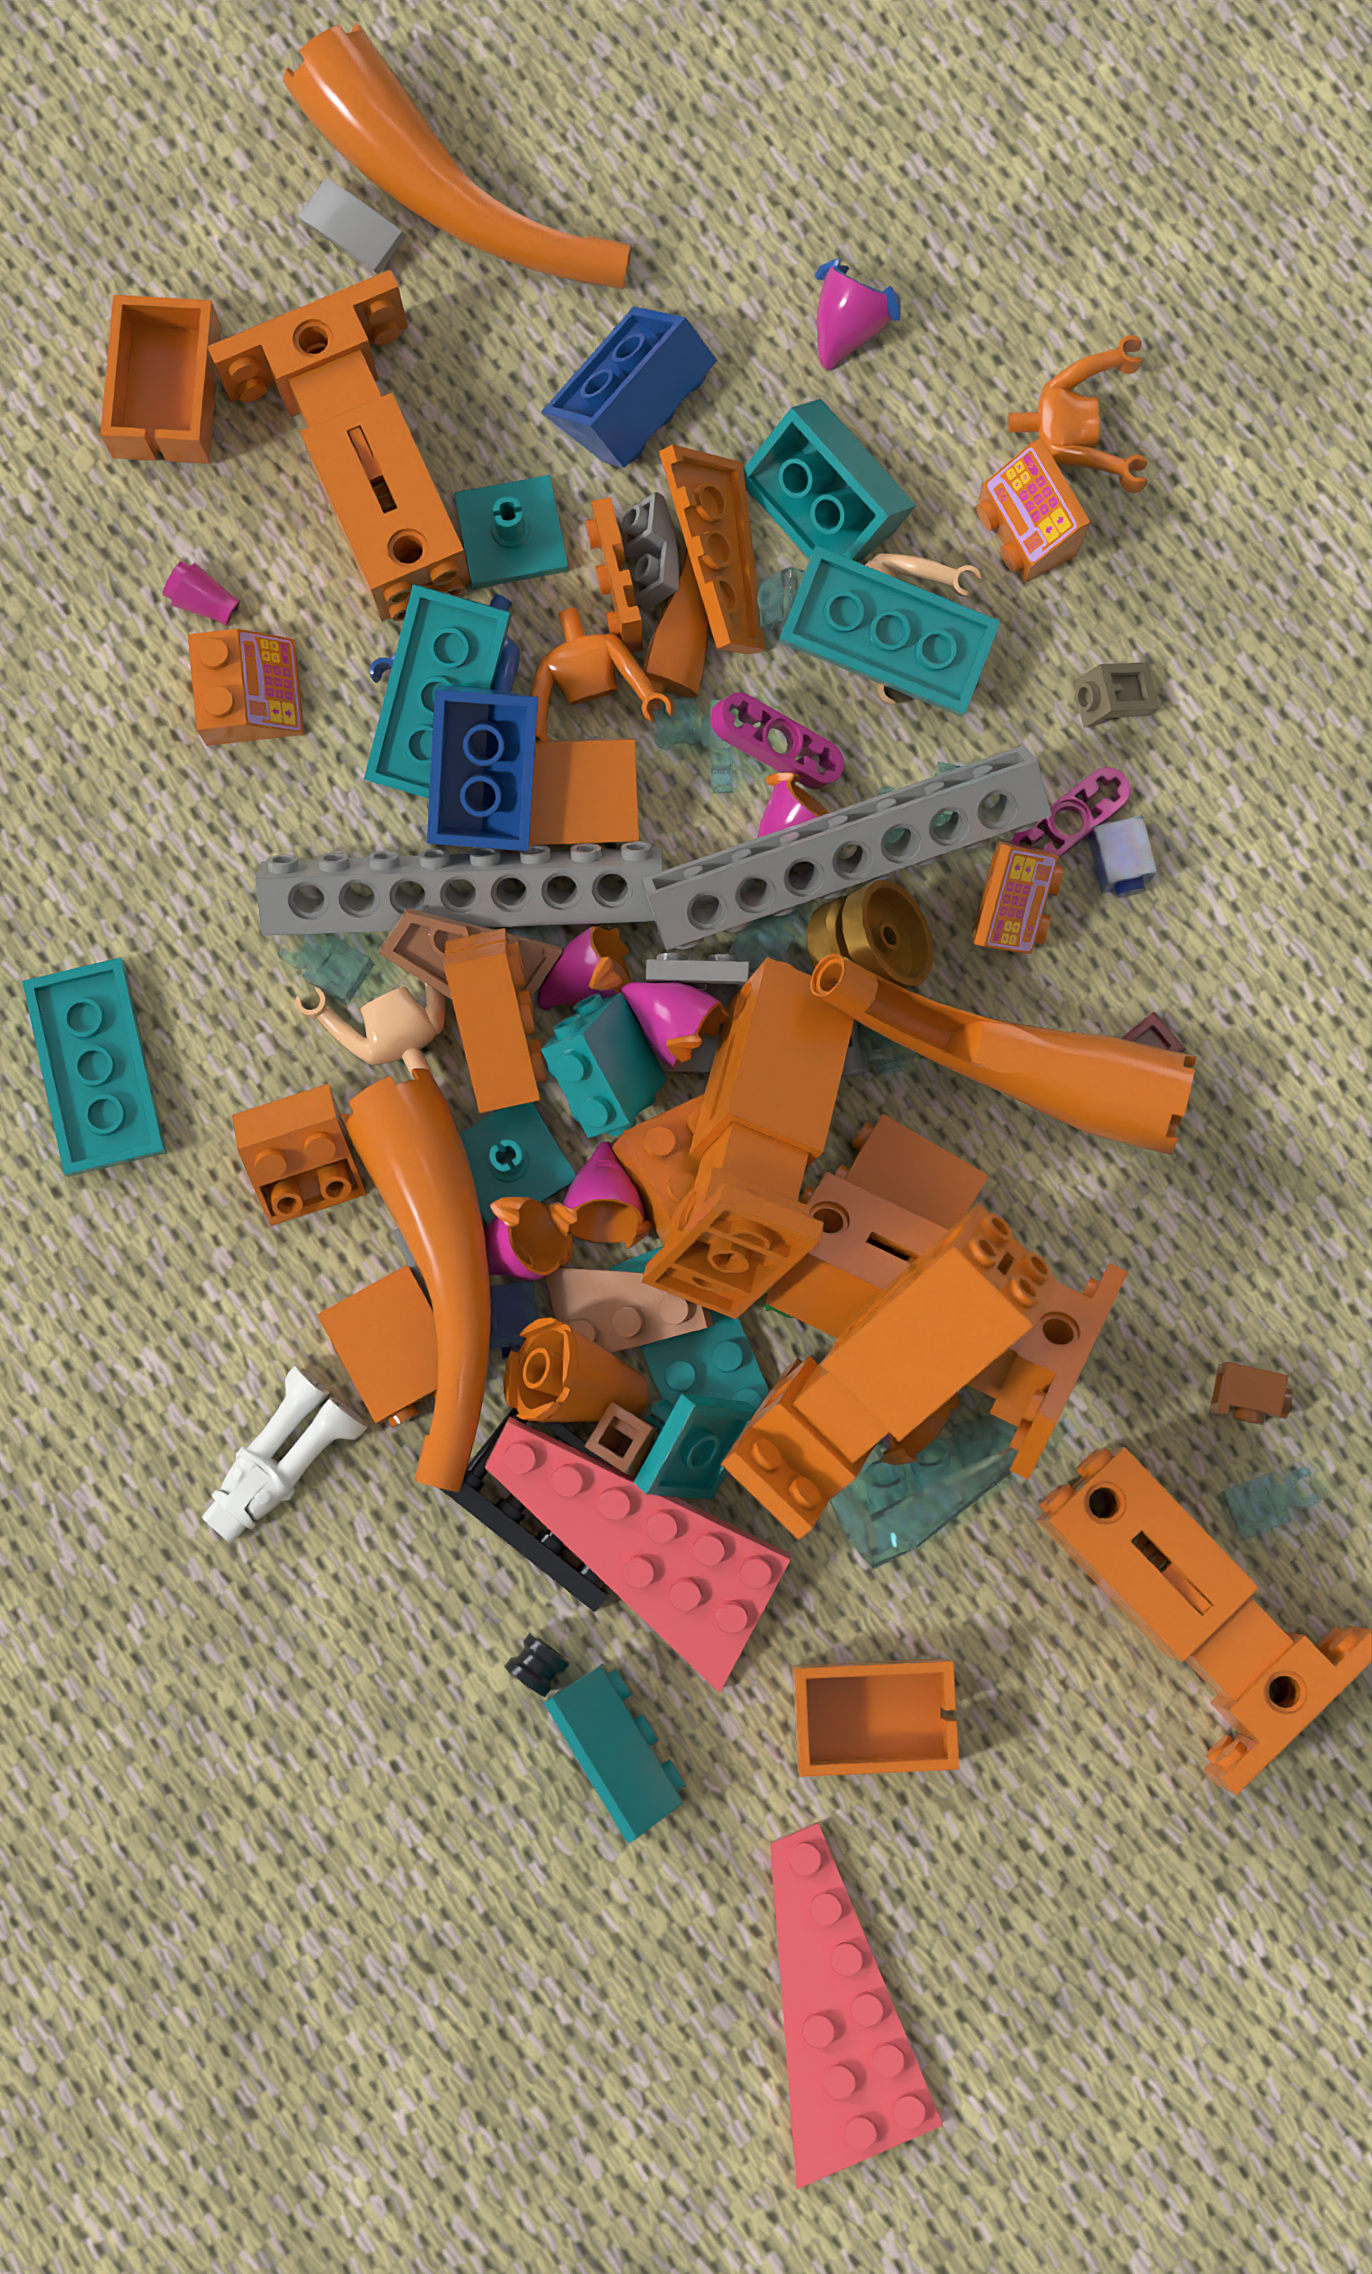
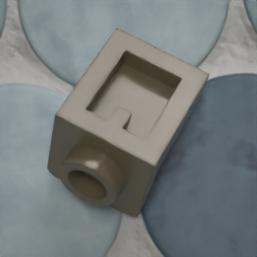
M1148 662L1099 664L1074 682L1075 702L1081 713L1083 727H1094L1107 718L1149 716L1159 709Z

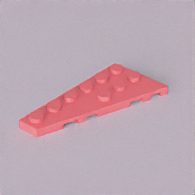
M509 1417L486 1462L485 1468L720 1693L791 1560L790 1553L676 1497L645 1494L633 1483L636 1479L635 1477Z
M818 1822L770 1842L796 2189L944 2126Z

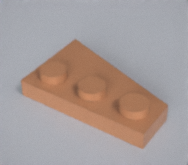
M406 908L380 947L379 954L452 999L444 968L445 942L494 930ZM507 933L509 943L518 941L522 955L525 984L519 985V990H529L532 998L561 955L562 947Z
M560 1266L556 1271L545 1276L555 1319L565 1322L611 1354L714 1326L708 1308L642 1283L644 1272Z

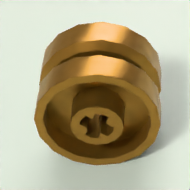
M890 880L873 881L856 889L849 896H840L822 904L812 912L807 927V940L814 969L825 956L834 953L905 989L920 985L929 976L933 963V944L927 921L916 901L903 887Z

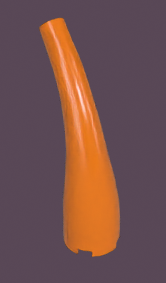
M355 23L352 32L345 33L340 24L321 32L299 50L305 60L294 73L292 69L286 68L283 83L309 121L363 175L407 209L456 239L510 263L578 282L619 289L625 288L626 267L630 264L631 244L593 235L583 238L541 225L513 211L476 186L463 173L438 139L361 25Z
M833 953L825 956L812 973L810 987L815 996L848 1014L873 1031L946 1068L1002 1092L1086 1133L1172 1155L1178 1140L1175 1133L1177 1125H1180L1181 1119L1185 1115L1195 1072L1193 1067L1196 1062V1056L1112 1036L1067 1032L983 1017L935 1002L911 992L839 954Z
M415 1068L411 1070L414 1080L396 1085L390 1075L365 1088L348 1102L353 1110L352 1115L342 1114L340 1115V1120L404 1237L426 1282L432 1301L438 1348V1384L431 1429L429 1434L424 1435L414 1480L436 1488L460 1492L477 1433L488 1372L491 1335V1294L487 1247L474 1178L466 1149L451 1109L432 1073L428 1069Z

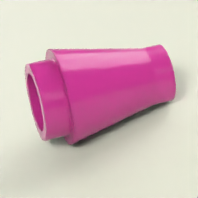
M182 560L173 569L162 593L165 597L171 599V606L216 620L225 626L231 620V613L236 612L240 604L239 599L227 592L195 562L190 566Z

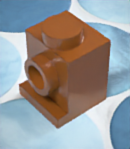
M1231 1362L1218 1364L1209 1414L1215 1416L1228 1415L1230 1408L1234 1409L1233 1419L1260 1425L1264 1424L1265 1416L1286 1419L1290 1412L1293 1397L1292 1389L1286 1388L1289 1375Z
M611 1402L584 1447L622 1472L636 1478L656 1442L654 1435L658 1429L637 1415Z

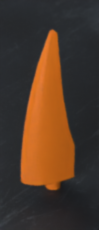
M687 548L679 574L678 591L670 595L649 640L642 670L657 693L664 695V692L683 697H697L705 665L710 624ZM662 700L657 701L653 705L652 710H660Z

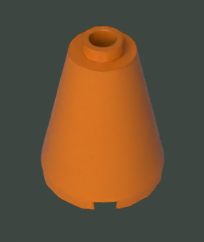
M551 1317L537 1319L525 1327L519 1335L526 1338L519 1352L510 1351L507 1358L503 1379L505 1400L509 1407L516 1408L519 1413L516 1416L530 1422H599L611 1402L639 1416L646 1408L649 1400L647 1380L642 1373L565 1322Z

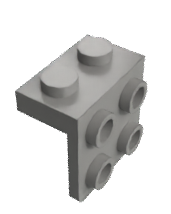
M663 953L657 956V960L647 959L646 983L677 982L698 988L720 1001L726 1010L728 1003L748 981L749 962H738V957L733 955L715 954L709 956L708 961L687 960L688 957L684 954ZM720 1023L719 1033L714 1038L706 1033L702 1038L703 1042L701 1045L694 1048L691 1052V1059L682 1062L675 1069L664 1064L655 1055L664 1073L710 1074L723 1023Z

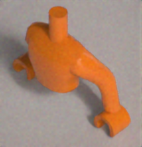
M1127 335L1121 339L1117 348L1084 357L1061 371L1045 383L1042 388L1037 412L1008 413V433L1038 432L1039 438L1043 439L1057 465L1087 467L1119 475L1120 485L1125 491L1129 493L1141 492L1146 487L1148 479L1145 477H1134L1129 471L1145 469L1147 460L1138 454L1124 459L1094 449L1097 448L1099 442L1098 398L1083 396L1072 391L1077 385L1102 371L1117 368L1125 374L1135 373L1141 367L1143 360L1139 357H1129L1124 352L1138 351L1142 345L1140 338L1135 335Z
M577 608L565 609L558 613L566 642L555 647L540 659L529 694L538 697L536 741L540 739L542 741L553 740L547 736V714L549 698L555 682L564 693L568 705H576L616 692L618 690L615 679L616 667L642 700V713L647 720L655 723L652 708L660 700L664 701L668 715L670 717L675 716L676 705L670 697L656 692L630 650L616 635L594 634L585 636Z

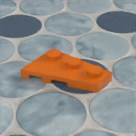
M611 497L593 500V519L585 520L590 549L600 548L603 565L595 566L601 596L610 594L614 611L606 612L609 634L616 635L631 653L643 651L642 620L639 608L635 604L629 569L625 570L624 549Z

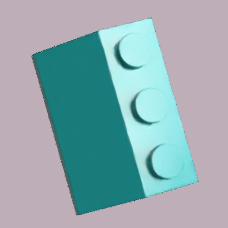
M822 399L791 407L744 467L746 489L809 560L817 545L859 563L892 536L917 506Z
M600 1664L549 1696L544 1705L627 1844H629L683 1804V1798L679 1791L686 1787V1784L672 1760L669 1759L662 1764L651 1745L658 1742L659 1739L645 1715L642 1713L634 1718L624 1700L632 1694L618 1670L615 1668L607 1673L604 1666Z

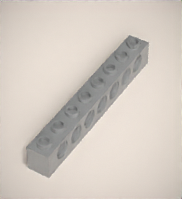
M1023 745L641 878L666 951L673 948L688 949L700 944L704 937L721 931L731 933L743 930L753 920L770 914L774 916L789 914L795 911L799 904L816 898H835L843 894L847 887L864 881L886 880L893 876L896 870L913 864L918 866L932 864L940 860L942 854L959 848L974 849L988 843L993 836L1008 831H1027L1035 827L1039 820L1051 817L1052 815L1038 760ZM993 794H1000L999 801L994 807L981 810L986 798ZM953 811L950 820L946 824L933 826L936 817L940 813ZM896 828H905L903 836L898 841L885 843L889 832ZM851 844L857 845V849L851 857L843 860L837 859V855L843 847ZM802 861L810 862L808 869L803 874L798 876L788 875L790 869L796 863ZM753 878L762 879L760 886L756 890L749 893L740 892L742 885L746 881ZM704 895L714 896L713 902L704 909L692 908L693 903L699 897Z
M636 841L625 843L621 848L601 849L597 844L583 843L571 847V850L551 851L549 847L543 845L529 846L528 851L500 853L499 849L476 848L471 850L470 854H449V851L444 849H429L422 851L419 856H399L394 851H378L370 854L367 858H349L344 853H327L319 856L318 859L298 860L297 856L289 854L270 857L267 861H261L255 878L261 936L392 931L406 908L485 928L655 921L641 878L663 871L662 847H651V844L647 842ZM607 874H618L625 879V882L619 887L609 888L604 886L600 879ZM563 875L570 877L575 882V885L569 889L561 890L553 887L549 881L556 876ZM513 877L521 880L525 887L519 891H508L500 885V881ZM464 879L469 881L475 889L469 893H458L449 884L454 880ZM406 881H413L420 884L424 892L418 895H409L403 892L399 885ZM355 883H363L368 885L374 894L368 897H360L355 895L349 886ZM304 885L316 886L322 891L324 896L317 899L308 898L301 893L299 887Z

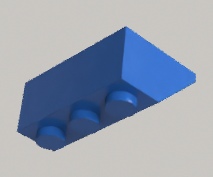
M633 306L541 413L602 462L625 468L627 464L635 461L642 454L644 445L652 435L673 418L675 409L686 396L703 384L706 379V373L718 360L686 317Z
M439 685L435 689L427 844L520 851L529 850L538 709L537 696L493 689Z

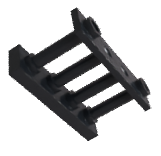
M512 1408L469 1462L460 1492L440 1490L595 1613L609 1595L601 1589L604 1582L583 1561L576 1569L560 1555L566 1547L562 1545L563 1542L549 1529L547 1531L541 1529L537 1536H535L520 1523L525 1517L522 1512L526 1507L512 1493H510L507 1499L501 1497L495 1504L480 1492L485 1485L482 1479L489 1472L485 1468L486 1462L509 1417L524 1424L528 1422L516 1416L519 1413L516 1408ZM541 1422L557 1434L554 1437L555 1439L613 1466L585 1448V1443L560 1423Z

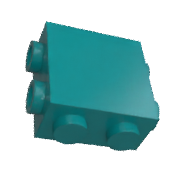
M621 992L606 999H602L600 994H594L578 1002L573 1007L575 1014L553 1027L555 1035L540 1049L545 1057L549 1073L556 1078L569 1102L572 1116L576 1121L580 1122L588 1138L608 1132L610 1137H614L634 1127L637 1124L636 1116L656 1101L654 1095L667 1081Z

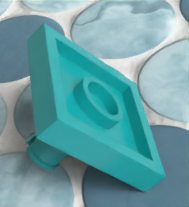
M550 475L454 492L473 589L569 572Z
M532 1102L501 1108L460 1133L474 1178L481 1215L487 1225L495 1217L490 1204L502 1197L527 1196L543 1203L569 1187L576 1177L575 1172Z
M681 1394L675 1407L667 1399L656 1402L651 1411L660 1420L653 1415H647L646 1421L658 1429L657 1433L659 1436L633 1483L648 1495L713 1500L728 1472L721 1463L757 1410L745 1401Z

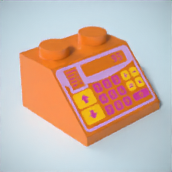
M1042 438L1030 443L983 483L978 500L980 504L976 507L983 526L989 532L995 529L1004 545L1000 547V551L1006 566L1012 573L1019 571L1025 582L1076 557L1090 525L1089 518Z
M243 629L188 634L196 729L206 746L304 735L294 639Z
M1000 838L997 839L972 931V939L975 945L1032 954L1035 943L1044 944L1051 919L1050 915L1043 914L1048 894L1057 896L1064 873V867L1056 865L1059 857L1056 853Z

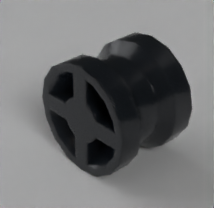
M530 1632L523 1640L524 1649L518 1657H511L504 1667L519 1681L545 1698L552 1689L551 1680L556 1673L564 1672L570 1665V1662Z

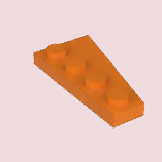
M672 444L660 450L659 454L716 648L746 655L759 653L765 650L743 462Z

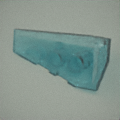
M994 1415L959 1422L953 1428V1437L945 1439L936 1438L926 1448L916 1454L917 1462L896 1466L880 1462L882 1452L879 1453L876 1443L857 1478L829 1501L847 1540L873 1570L918 1548L1012 1473L1010 1468L1018 1451L1009 1447L1018 1427Z

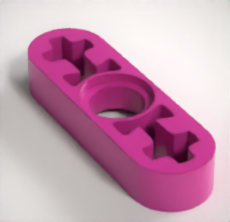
M742 692L733 693L716 703L712 709L711 725L719 738L780 773L792 772L799 775L801 778L797 782L810 789H819L836 781L841 776L844 760L840 750L834 743L754 697ZM735 708L739 711L738 720L744 723L739 727L734 725L735 716L730 713ZM758 722L761 723L757 728L752 726ZM770 729H777L785 736L787 749L784 754L777 753L771 748L768 741ZM798 755L802 756V758L795 761ZM816 755L820 757L819 765L826 769V771L820 774L816 771L817 763L811 759Z
M1104 767L1094 771L1050 806L1051 817L1039 820L1035 827L1027 831L1017 832L1011 842L1020 844L1025 841L1029 846L1034 845L1044 836L1045 832L1038 828L1044 825L1048 836L1054 842L1061 845V847L1055 849L1051 840L1042 847V850L1054 852L1059 856L1058 859H1060L1123 808L1130 795V783L1127 777L1120 770L1111 767ZM1101 781L1105 786L1113 782L1118 787L1114 794L1117 801L1112 802L1107 797L1097 803L1092 811L1099 816L1094 819L1089 807L1085 803L1096 795L1099 789L1096 782ZM1081 794L1085 803L1076 797ZM1062 810L1076 812L1082 821L1081 830L1073 835L1061 833L1055 826V815Z

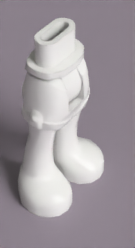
M297 1364L294 1365L285 1378L286 1396L279 1409L248 1447H241L236 1453V1461L226 1475L220 1487L221 1490L217 1489L211 1494L215 1500L214 1503L202 1516L207 1524L231 1543L236 1540L246 1527L253 1529L257 1525L256 1520L269 1513L281 1501L291 1499V1496L295 1493V1484L325 1447L336 1439L355 1440L369 1427L366 1421L344 1402L330 1397L285 1457L279 1463L272 1458L306 1415L318 1407L330 1394L328 1388L316 1380L306 1369Z

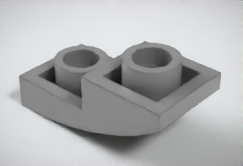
M327 178L323 180L297 216L305 226L337 245L345 255L377 275L381 273L407 237L402 230Z
M656 491L639 504L631 506L622 521L624 555L637 561L633 571L635 604L646 610H650L678 591L679 558L674 527L663 495Z

